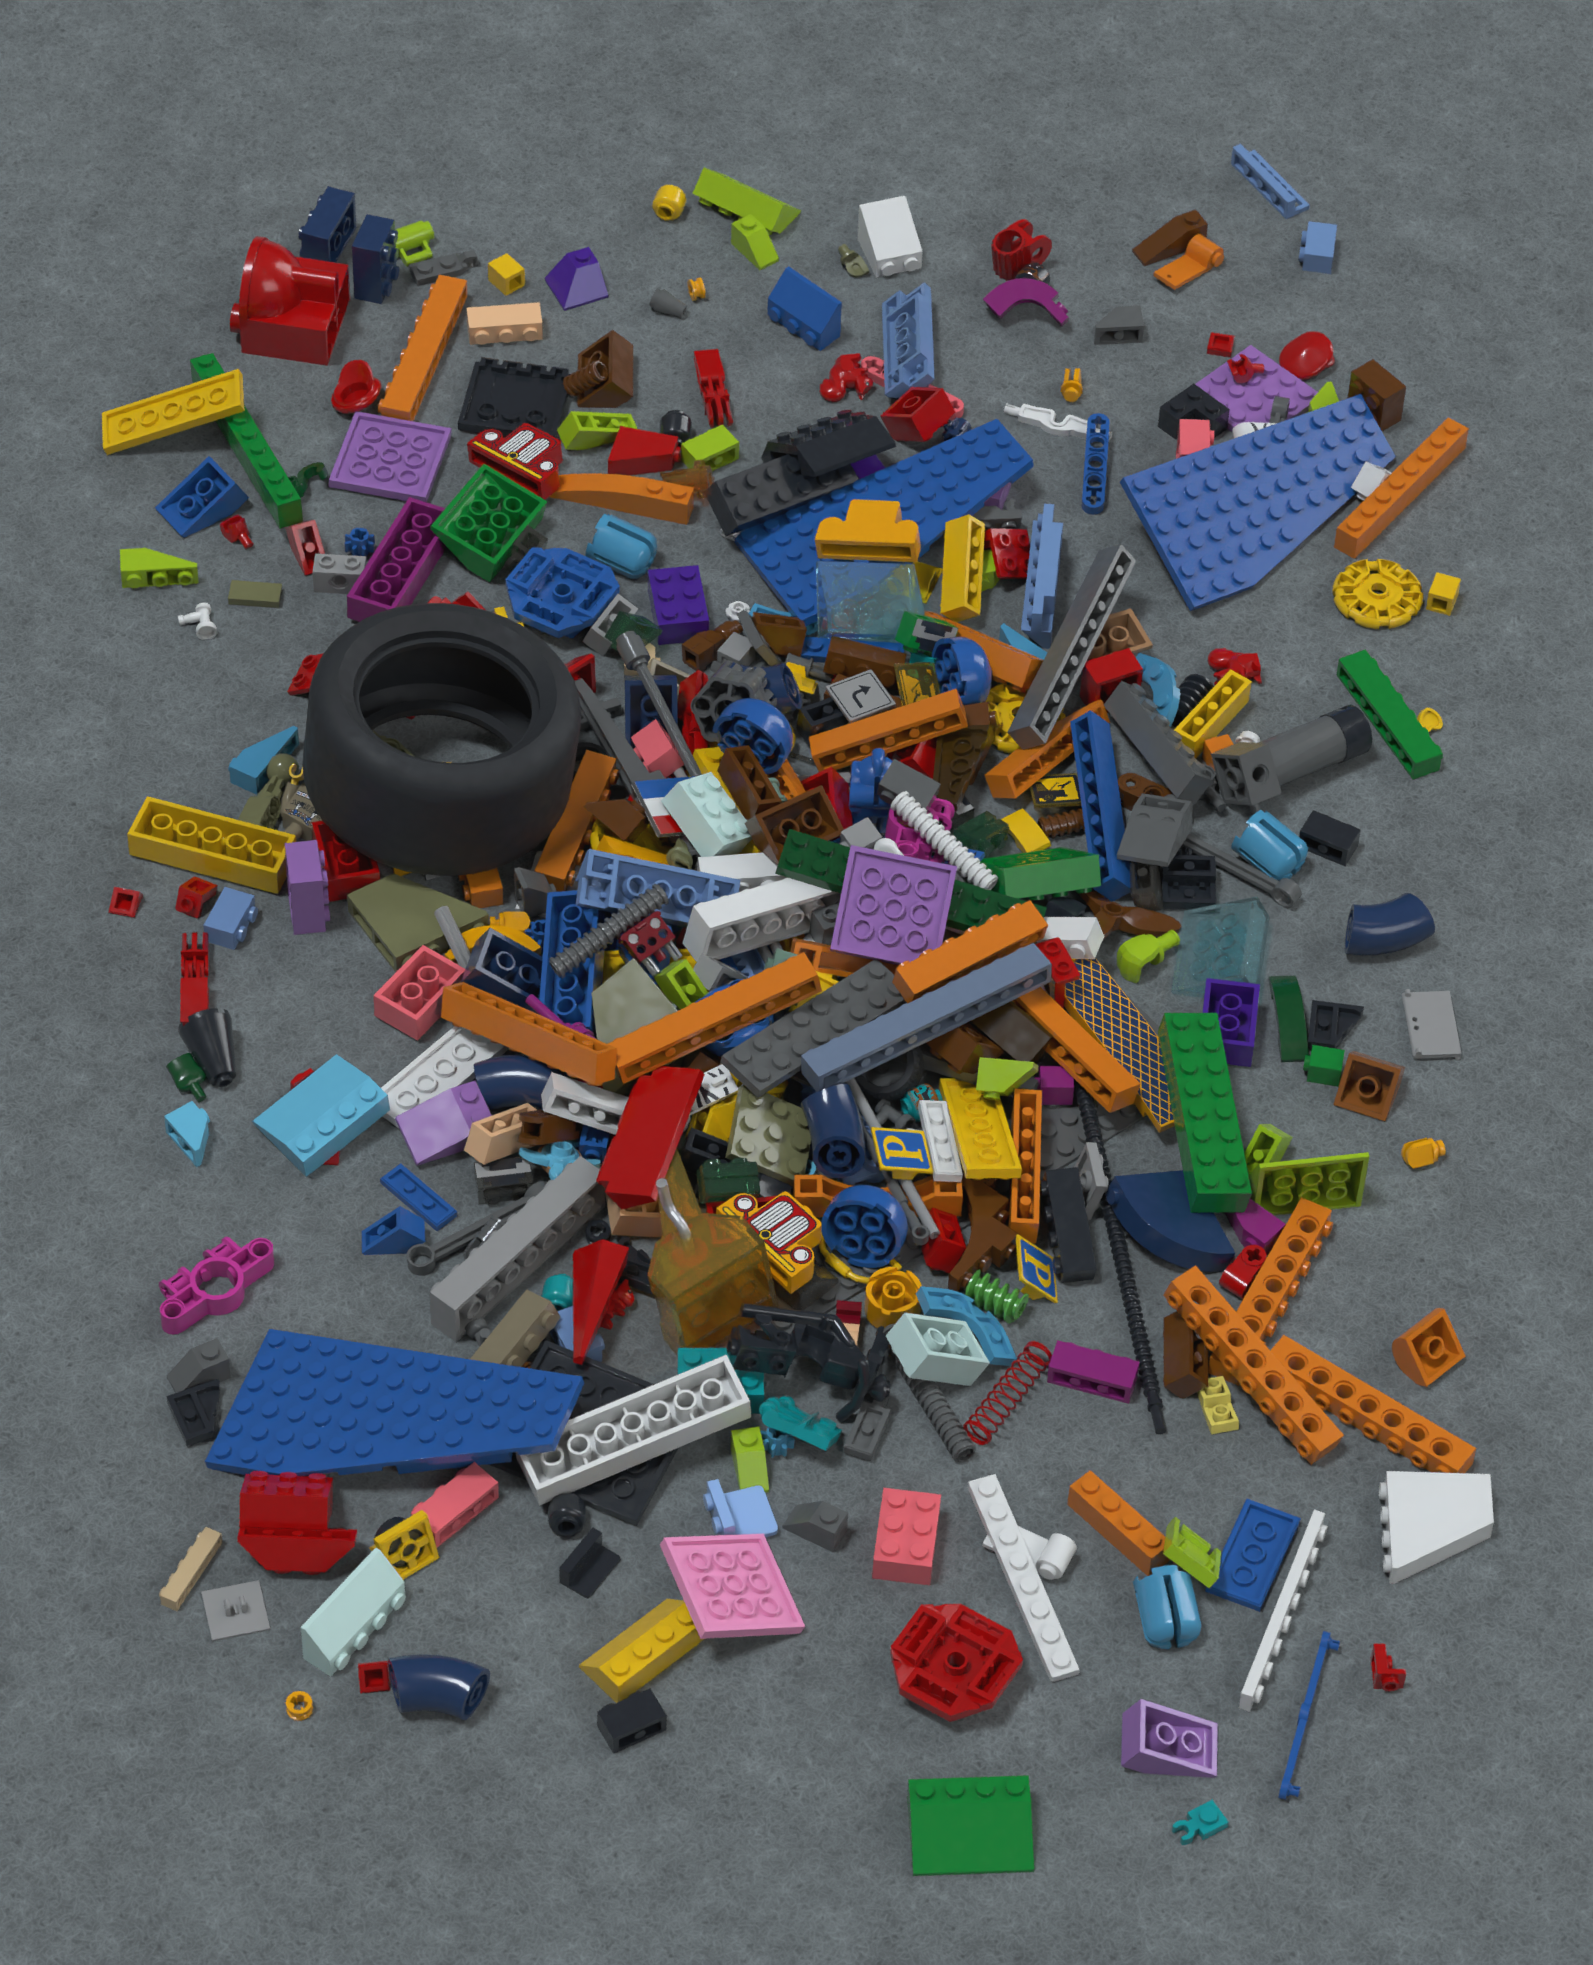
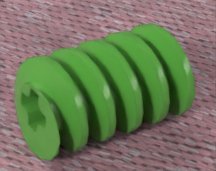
M980 1269L976 1271L966 1287L965 1295L974 1299L973 1302L976 1307H984L985 1312H988V1310L991 1313L994 1312L995 1317L999 1319L1003 1317L1006 1323L1010 1324L1017 1320L1028 1303L1029 1294L1025 1293L1020 1299L1018 1298L1020 1289L1016 1288L1010 1294L1008 1293L1010 1284L1006 1283L1002 1288H999V1278L989 1283L991 1274L986 1273L983 1278H980Z

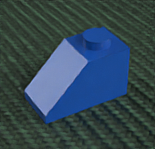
M399 1206L362 1231V1254H407L412 1246L425 1242L424 1219Z

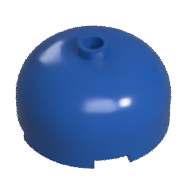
M966 637L939 639L932 652V657L936 658L935 673H933L936 694L957 689L964 706L985 702L991 689L992 670L982 647Z
M754 698L737 700L724 709L713 725V732L717 734L720 741L718 747L723 753L726 748L749 745L766 774L774 773L781 768L793 746V732L788 720L781 711L763 700ZM773 753L775 754L774 758L767 759L768 756H771Z
M871 1185L851 1186L839 1192L830 1202L821 1221L822 1235L831 1250L835 1248L839 1253L849 1258L848 1263L864 1268H878L889 1264L890 1260L899 1254L908 1231L906 1214L897 1199L887 1191Z

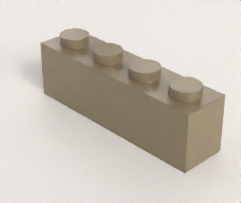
M526 1290L470 1359L522 1367L550 1330L555 1327L561 1316L551 1301Z

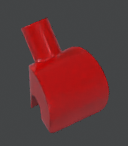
M1239 354L1241 357L1239 361L1227 360L1229 369L1237 383L1249 381L1253 373L1262 374L1264 372V364L1251 363L1250 359L1243 354Z
M237 514L220 523L223 536L231 543L239 540L245 549L254 545L248 536L250 533L244 517L242 518Z

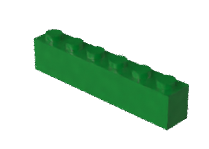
M1366 649L1339 658L1337 677L1412 780L1439 771L1441 760L1443 759V752L1440 746L1436 745L1430 738L1428 730L1422 727L1417 720L1415 712L1408 708L1402 695L1391 685L1389 677L1380 670L1375 658H1372Z

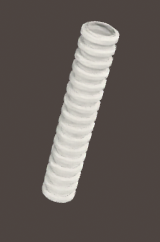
M907 791L901 792L892 801L891 809L893 811L897 810L896 814L903 816L902 820L908 821L910 827H915L914 831L916 833L920 832V837L926 838L928 844L932 843V848L934 850L938 849L939 855H944L946 861L950 860V865L957 866L956 871H961V875L964 878L968 877L967 881L969 883L973 882V885L988 890L995 886L998 876L992 875L990 869L986 870V865L984 863L980 864V859L974 858L972 852L968 853V848L962 847L963 843L957 842V838L954 835L950 836L951 832L944 830L945 827L942 824L938 825L939 821L932 819L933 815L927 814V810L921 808L919 802L915 803V798L909 797Z

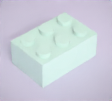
M712 772L678 782L661 800L701 857L735 855L740 853L752 840L745 825L747 820Z
M904 1313L886 1335L892 1346V1351L897 1355L904 1372L909 1378L971 1386L990 1363L966 1321Z

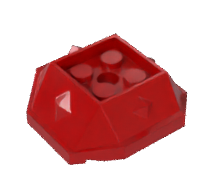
M921 1604L890 1646V1655L899 1695L949 1722L992 1709L1023 1664V1658L1018 1650L1013 1632L963 1604H943L938 1606Z

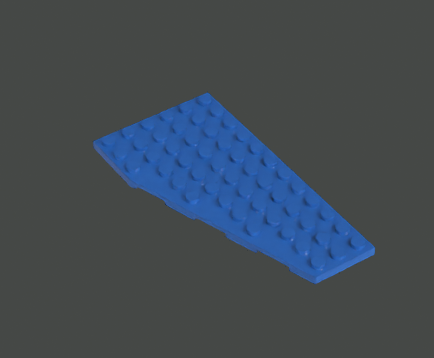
M1359 394L1123 477L1120 484L1189 610L1193 611L1242 593L1255 586L1267 573L1357 493L1351 486L1365 462L1385 468L1396 456L1362 395Z
M995 419L856 480L846 487L836 489L821 498L813 499L803 506L791 509L778 517L768 519L764 523L745 529L736 538L733 537L735 539L734 542L790 614L803 620L805 626H808L874 595V590L899 570L904 571L914 563L818 558L815 537L822 520L828 517H837L845 521L851 500L900 502L902 520H912L918 525L921 541L919 559L930 550L929 546L945 534V522L968 514L973 516L984 507V502L1007 483L1013 484L1033 468V459L1001 422Z
M269 1329L214 1441L205 1464L207 1468L243 1475L250 1474L253 1471H265L268 1475H280L283 1472H293L297 1476L338 1472L339 1475L383 1471V1467L422 1462H428V1465L472 1461L475 1456L518 1452V1455L553 1452L559 1443L584 1386L582 1376Z

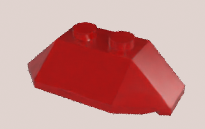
M240 1527L237 1542L266 1570H274V1572L279 1574L303 1571V1573L308 1575H316L320 1572H326L355 1547L357 1530L339 1528L307 1530Z

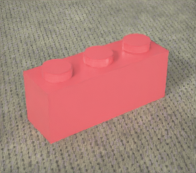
M473 1462L467 1468L459 1470L455 1477L446 1485L439 1486L434 1494L425 1502L418 1503L412 1510L411 1516L420 1510H423L428 1515L436 1547H439L499 1498L498 1481Z

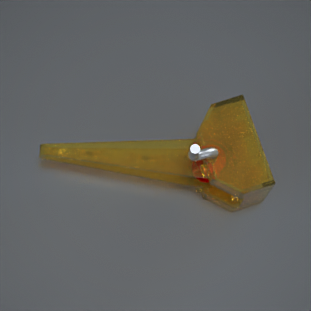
M676 1148L665 1179L661 1178L656 1182L663 1237L655 1242L647 1276L651 1292L655 1295L661 1319L660 1327L663 1339L678 1357V1348H715L730 1338L732 1327L737 1328L738 1325H742L743 1328H747L755 1323L754 1318L741 1317L740 1307L742 1303L771 1307L779 1306L764 1240L742 1216L701 1213Z

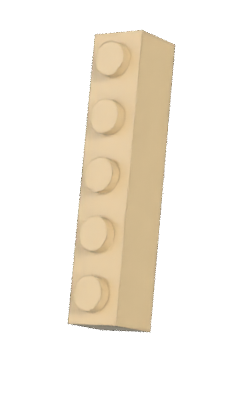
M208 1527L199 1532L196 1542L193 1546L189 1547L186 1557L179 1562L178 1569L175 1573L171 1574L166 1587L161 1589L159 1594L161 1605L178 1611L221 1546L222 1533Z

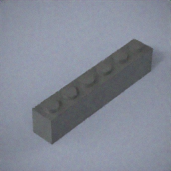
M1121 681L1105 702V708L1175 797L1181 800L1192 801V804L1195 805L1213 781L1206 773L1207 768L1194 758L1195 753L1183 744L1181 735L1171 729L1169 720L1159 714L1156 710L1158 708L1157 705L1147 699L1144 695L1145 690L1136 683L1130 685Z

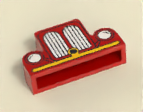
M528 423L522 424L505 438H503L499 430L488 429L482 431L467 443L469 462L479 468L486 464L544 500L560 487L558 465L563 462L561 441Z

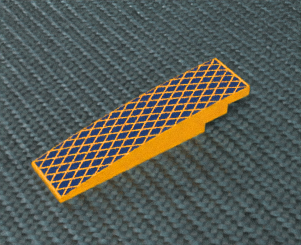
M1096 958L1072 959L1080 973V978L1066 983L1065 1008L1076 1022L1141 1083L1134 1104L1142 1116L1148 1115L1159 1133L1174 1127L1158 1036Z

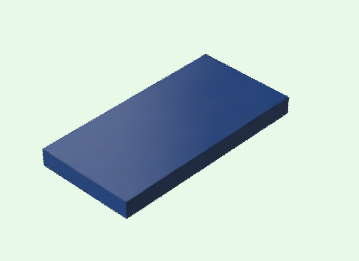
M1246 1499L1221 1553L1219 1578L1210 1588L1206 1586L1205 1592L1260 1612L1298 1529L1301 1518Z

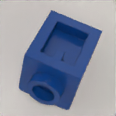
M584 1125L579 1143V1152L584 1159H598L600 1163H603L608 1151L611 1133Z

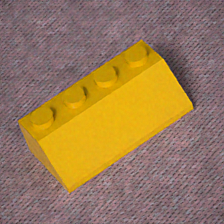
M667 1598L582 1662L579 1668L617 1703L639 1690L704 1639H700L684 1600Z

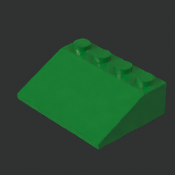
M483 464L434 521L430 529L468 570L491 582L542 521L547 501L486 464Z
M1051 848L983 858L980 861V864L984 863L986 865V870L990 869L992 875L998 876V881L991 891L1017 899L1028 897V900L1044 899L1045 894H1052L1054 897L1067 896L1068 891L1075 890L1076 893L1091 892L1092 887L1101 886L1099 854L1070 848Z
M1029 1775L908 1779L907 1805L913 1876L1034 1872Z

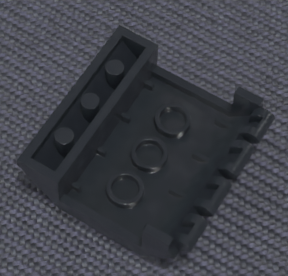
M842 410L837 412L836 417L820 418L817 420V424L801 425L797 427L795 432L777 434V438L767 442L761 458L763 463L787 454L798 455L801 475L816 477L895 448L896 443L876 416L866 415L865 412L852 413L851 410Z

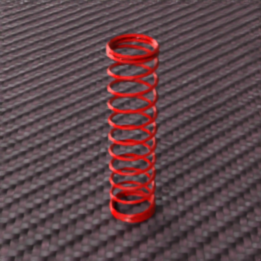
M1029 1341L1023 1348V1352L1017 1356V1360L1011 1363V1368H1008L1005 1371V1375L999 1379V1383L993 1386V1391L987 1394V1399L981 1402V1406L975 1409V1414L971 1415L969 1420L963 1425L964 1430L973 1442L987 1445L992 1439L991 1433L998 1432L997 1425L1004 1424L1003 1417H1009V1410L1016 1409L1015 1402L1022 1401L1021 1394H1027L1028 1387L1034 1385L1033 1379L1040 1378L1039 1371L1046 1370V1366L1051 1361L1052 1354L1045 1345L1040 1342ZM1029 1347H1037L1043 1350L1048 1355L1049 1361L1044 1362L1039 1356L1031 1353ZM1026 1354L1029 1356V1358H1030L1032 1361H1034L1035 1363H1037V1364H1039V1365L1044 1366V1368H1043V1369H1039V1368L1035 1367V1366L1027 1359ZM1024 1355L1025 1360H1020V1357ZM1018 1362L1020 1368H1015L1014 1364ZM1020 1362L1033 1367L1037 1371L1038 1376L1034 1377L1027 1373L1020 1365ZM1012 1370L1014 1376L1008 1375V1372ZM1014 1370H1019L1031 1379L1032 1384H1026L1020 1380ZM1008 1377L1022 1383L1026 1391L1021 1392L1010 1383ZM1004 1378H1006L1007 1383L1001 1382ZM1000 1385L1002 1391H996V1387ZM1002 1385L1015 1390L1019 1394L1020 1399L1016 1400L1010 1397L1004 1391ZM992 1393H994L996 1399H992L989 1397ZM996 1393L1008 1397L1013 1402L1014 1407L1011 1408L1003 1404L998 1399ZM990 1400L1001 1404L1008 1414L1003 1415L996 1411L991 1405ZM986 1401H988L990 1407L983 1405ZM984 1408L995 1412L1002 1422L997 1423L985 1413ZM982 1409L983 1414H977L978 1410ZM978 1416L989 1420L996 1430L992 1431L986 1428L980 1422ZM968 1424L970 1425V1428L975 1433V1435L978 1436L980 1439L976 1438L970 1433V1431L967 1428ZM972 1425L980 1428L987 1436V1439L980 1436Z

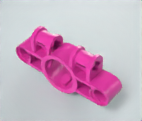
M936 798L927 814H932V819L942 821V825L945 827L944 830L950 831L952 827L951 818L955 814V807L947 800ZM890 809L885 837L893 840L904 856L941 863L944 860V855H939L938 849L934 850L932 848V843L928 844L926 838H921L920 832L916 833L913 828L903 826L908 825V821H903V816L896 814L897 810L893 811Z
M226 1236L221 1239L219 1245L203 1252L204 1260L200 1261L191 1272L182 1266L177 1270V1274L168 1280H161L159 1288L166 1298L160 1306L161 1325L164 1332L172 1335L179 1334L207 1314L219 1316L236 1310L244 1300L245 1288L274 1267L273 1244L266 1238H256L240 1248L231 1238ZM212 1277L229 1278L230 1282L235 1286L227 1293L215 1296L199 1289V1286L204 1281H210Z

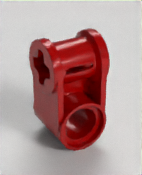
M1258 1245L1246 1246L1233 1263L1225 1269L1219 1280V1285L1244 1299L1266 1260L1265 1250Z

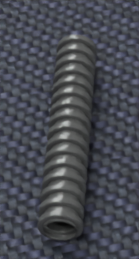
M653 884L651 890L646 889L644 895L641 893L638 895V899L634 898L631 900V904L626 903L624 909L619 908L617 914L612 913L610 919L605 918L603 924L598 923L597 928H591L589 934L587 932L584 933L582 939L578 937L576 943L571 942L569 948L564 947L562 953L557 952L555 958L550 957L549 964L559 977L564 978L566 976L565 973L568 972L570 974L572 968L575 967L577 969L579 963L584 964L586 962V958H593V953H600L601 948L605 949L607 948L606 944L614 943L613 939H619L621 937L620 934L627 932V929L634 927V924L640 923L641 919L647 918L648 914L655 912V909L660 910L662 909L661 905L669 904V899L664 890L659 885Z

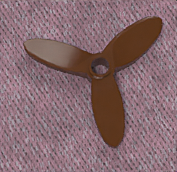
M1093 887L1091 892L1077 893L1090 907L1095 915L1094 917L1097 918L1104 934L1103 940L1112 931L1116 930L1135 935L1151 934L1154 937H1160L1170 930H1174L1178 934L1181 929L1180 922L1171 916L1140 907L1121 906L1116 902H1110L1106 897L1095 891Z

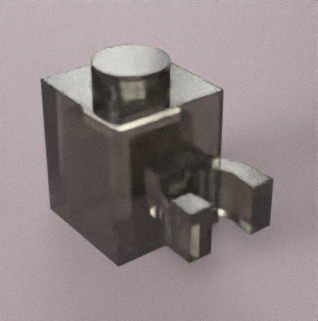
M527 525L514 542L512 556L505 562L504 567L509 569L512 564H519L532 547L545 550L548 538Z

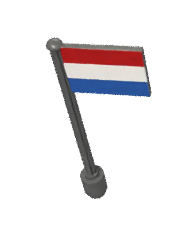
M627 631L616 639V648L627 669L638 672L691 776L634 781L632 787L641 805L646 809L645 813L657 837L685 835L661 800L678 782L702 775L647 668L650 655L641 637L636 635L634 631Z

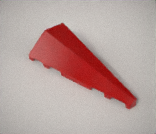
M602 1239L574 1250L572 1257L573 1363L582 1365L608 1310L609 1300L627 1264L629 1247Z

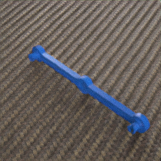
M1323 1631L1305 1701L1302 1703L1299 1712L1298 1726L1282 1780L1279 1799L1286 1800L1289 1795L1299 1796L1301 1787L1294 1786L1290 1782L1326 1651L1329 1649L1338 1651L1340 1641L1333 1640L1330 1637V1632Z

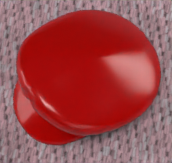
M1310 331L1303 333L1283 348L1279 356V365L1300 380L1313 378L1324 369L1334 365L1335 358L1333 356L1332 342L1326 335L1320 332Z
M352 360L342 368L338 384L331 397L332 407L336 411L345 414L359 412L370 406L377 399L382 385L379 379L373 377L372 369L364 360Z

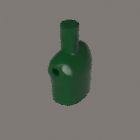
M191 1053L183 1054L167 1064L166 1068L179 1092L190 1090L197 1102H202L207 1098L200 1086L205 1081L206 1075L196 1063Z

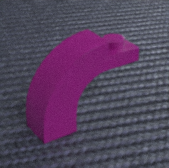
M1027 278L1010 280L995 287L983 298V303L999 319H1002L1012 308L1019 304L1033 303L1041 306L1061 327L1069 321V317L1066 315L1069 311L1060 302L1054 303L1059 297V293L1048 284L1038 280Z

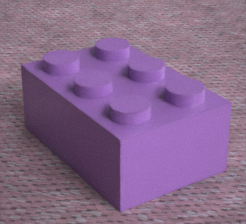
M317 840L285 843L287 886L293 933L298 935L326 932L325 922L330 921L329 906H324V904H329L328 888H326L328 887L327 871L325 868H321L325 866L324 851H318Z

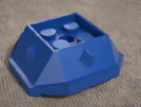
M532 547L505 579L514 619L540 630L541 633L545 632L557 638L563 636L574 638L584 628L594 625L616 595L620 593V585L611 567L568 548L543 550L542 548Z

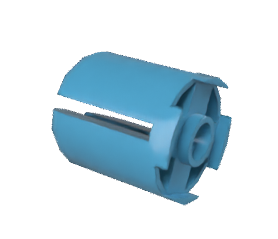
M603 514L595 526L597 531L592 544L588 542L585 556L611 567L613 571L630 579L642 577L655 559L657 538L652 533L612 514Z
M1262 810L1256 812L1246 822L1249 826L1244 830L1242 837L1235 836L1232 842V850L1255 869L1278 881L1282 878L1290 879L1292 874L1295 875L1303 866L1308 852L1307 844L1268 811L1264 813Z
M1168 1565L1152 1568V1575L1144 1577L1140 1581L1137 1576L1133 1581L1145 1640L1150 1646L1170 1649V1640L1173 1637L1175 1638L1177 1648L1187 1646L1196 1640L1200 1635L1202 1625L1190 1574L1178 1571L1177 1565Z

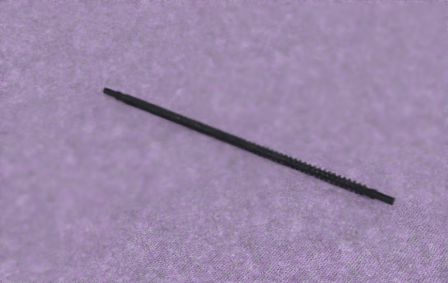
M1073 1078L1074 1090L1077 1092L1076 1098H1078L1077 1103L1081 1111V1121L1084 1124V1134L1087 1137L1086 1142L1097 1143L1099 1154L1103 1157L1102 1168L1104 1176L1108 1178L1109 1188L1112 1180L1109 1173V1163L1106 1160V1150L1103 1147L1104 1142L1102 1141L1103 1137L1099 1128L1100 1124L1096 1115L1097 1111L1093 1102L1094 1098ZM1104 1193L1100 1200L1101 1207L1103 1208L1102 1213L1106 1221L1105 1226L1107 1227L1108 1240L1112 1248L1111 1253L1115 1261L1114 1266L1118 1274L1117 1279L1120 1281V1293L1124 1301L1123 1306L1126 1308V1319L1129 1321L1128 1327L1130 1328L1129 1333L1132 1335V1346L1135 1348V1359L1140 1362L1138 1372L1141 1375L1140 1381L1144 1389L1143 1394L1147 1397V1408L1149 1412L1151 1411L1155 1433L1164 1434L1166 1426L1162 1413L1163 1402L1158 1395L1161 1390L1158 1387L1159 1382L1156 1380V1368L1153 1366V1355L1150 1353L1151 1347L1149 1346L1150 1342L1147 1339L1148 1334L1144 1326L1145 1320L1142 1319V1307L1138 1299L1139 1294L1136 1292L1137 1286H1135L1136 1281L1132 1272L1133 1268L1130 1265V1255L1127 1252V1242L1124 1239L1125 1233H1123V1226H1121Z

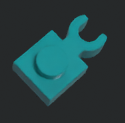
M1212 1799L1187 1812L1186 1818L1188 1821L1179 1820L1175 1822L1172 1826V1832L1186 1831L1187 1834L1181 1837L1180 1843L1187 1845L1192 1842L1197 1834H1199L1202 1840H1205L1228 1828L1229 1821Z

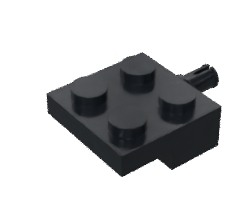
M1187 847L1181 850L1182 855H1175L1168 867L1161 866L1162 909L1215 910V856L1192 855L1193 850L1188 847L1187 854Z

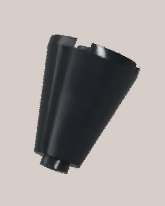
M211 1008L190 1015L188 1023L184 1026L182 1022L179 1024L178 1032L197 1064L202 1068L210 1084L217 1085V1087L230 1085L236 1077L233 1028L230 1013L225 1009L224 1013H219L217 1008Z

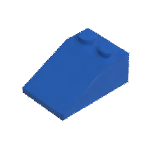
M208 456L155 509L185 538L232 515L249 497Z

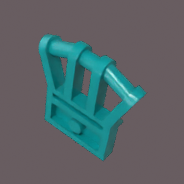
M783 1396L779 1399L777 1397H770L759 1408L762 1422L767 1427L793 1435L825 1451L838 1441L842 1433V1429L836 1427L837 1424L834 1421L824 1417L818 1419L819 1412L810 1415L796 1407L794 1399L790 1396Z

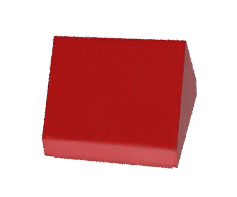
M387 1661L358 1663L360 1693L390 1690Z

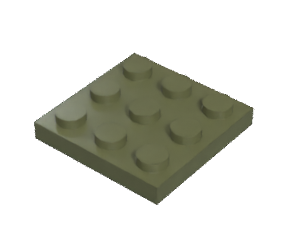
M742 1084L738 1088L726 1158L794 1187V1175H805L811 1143L808 1125L802 1108L768 1093L757 1098Z

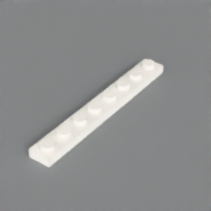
M993 1474L969 1481L967 1486L1051 1683L1078 1675L1080 1669L996 1475Z
M1313 1511L1242 1689L1239 1703L1240 1709L1250 1712L1253 1703H1259L1264 1691V1686H1261L1262 1680L1269 1679L1273 1668V1663L1270 1662L1272 1655L1277 1657L1280 1652L1283 1640L1279 1639L1281 1632L1287 1633L1292 1619L1288 1614L1290 1609L1295 1611L1297 1609L1301 1594L1297 1593L1299 1587L1305 1588L1310 1571L1306 1570L1308 1564L1314 1565L1319 1551L1315 1546L1317 1541L1323 1542L1328 1526L1323 1525L1325 1517L1323 1512Z

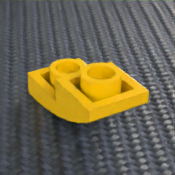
M1023 808L1000 819L1002 828L1015 839L1017 848L1023 853L1044 850L1051 846L1045 833Z

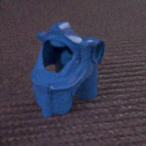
M876 748L872 750V756L862 761L852 762L849 809L852 815V825L868 817L872 823H876V829L885 838L891 804L884 802L877 795L880 781L893 761L885 757L883 749Z

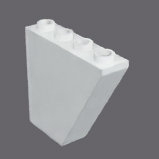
M1386 1471L1385 1482H1380L1379 1499L1385 1501V1506H1381L1380 1521L1381 1524H1386V1531H1382V1548H1387L1388 1555H1384L1383 1571L1389 1572V1583H1397L1491 1537L1494 1518L1490 1474Z

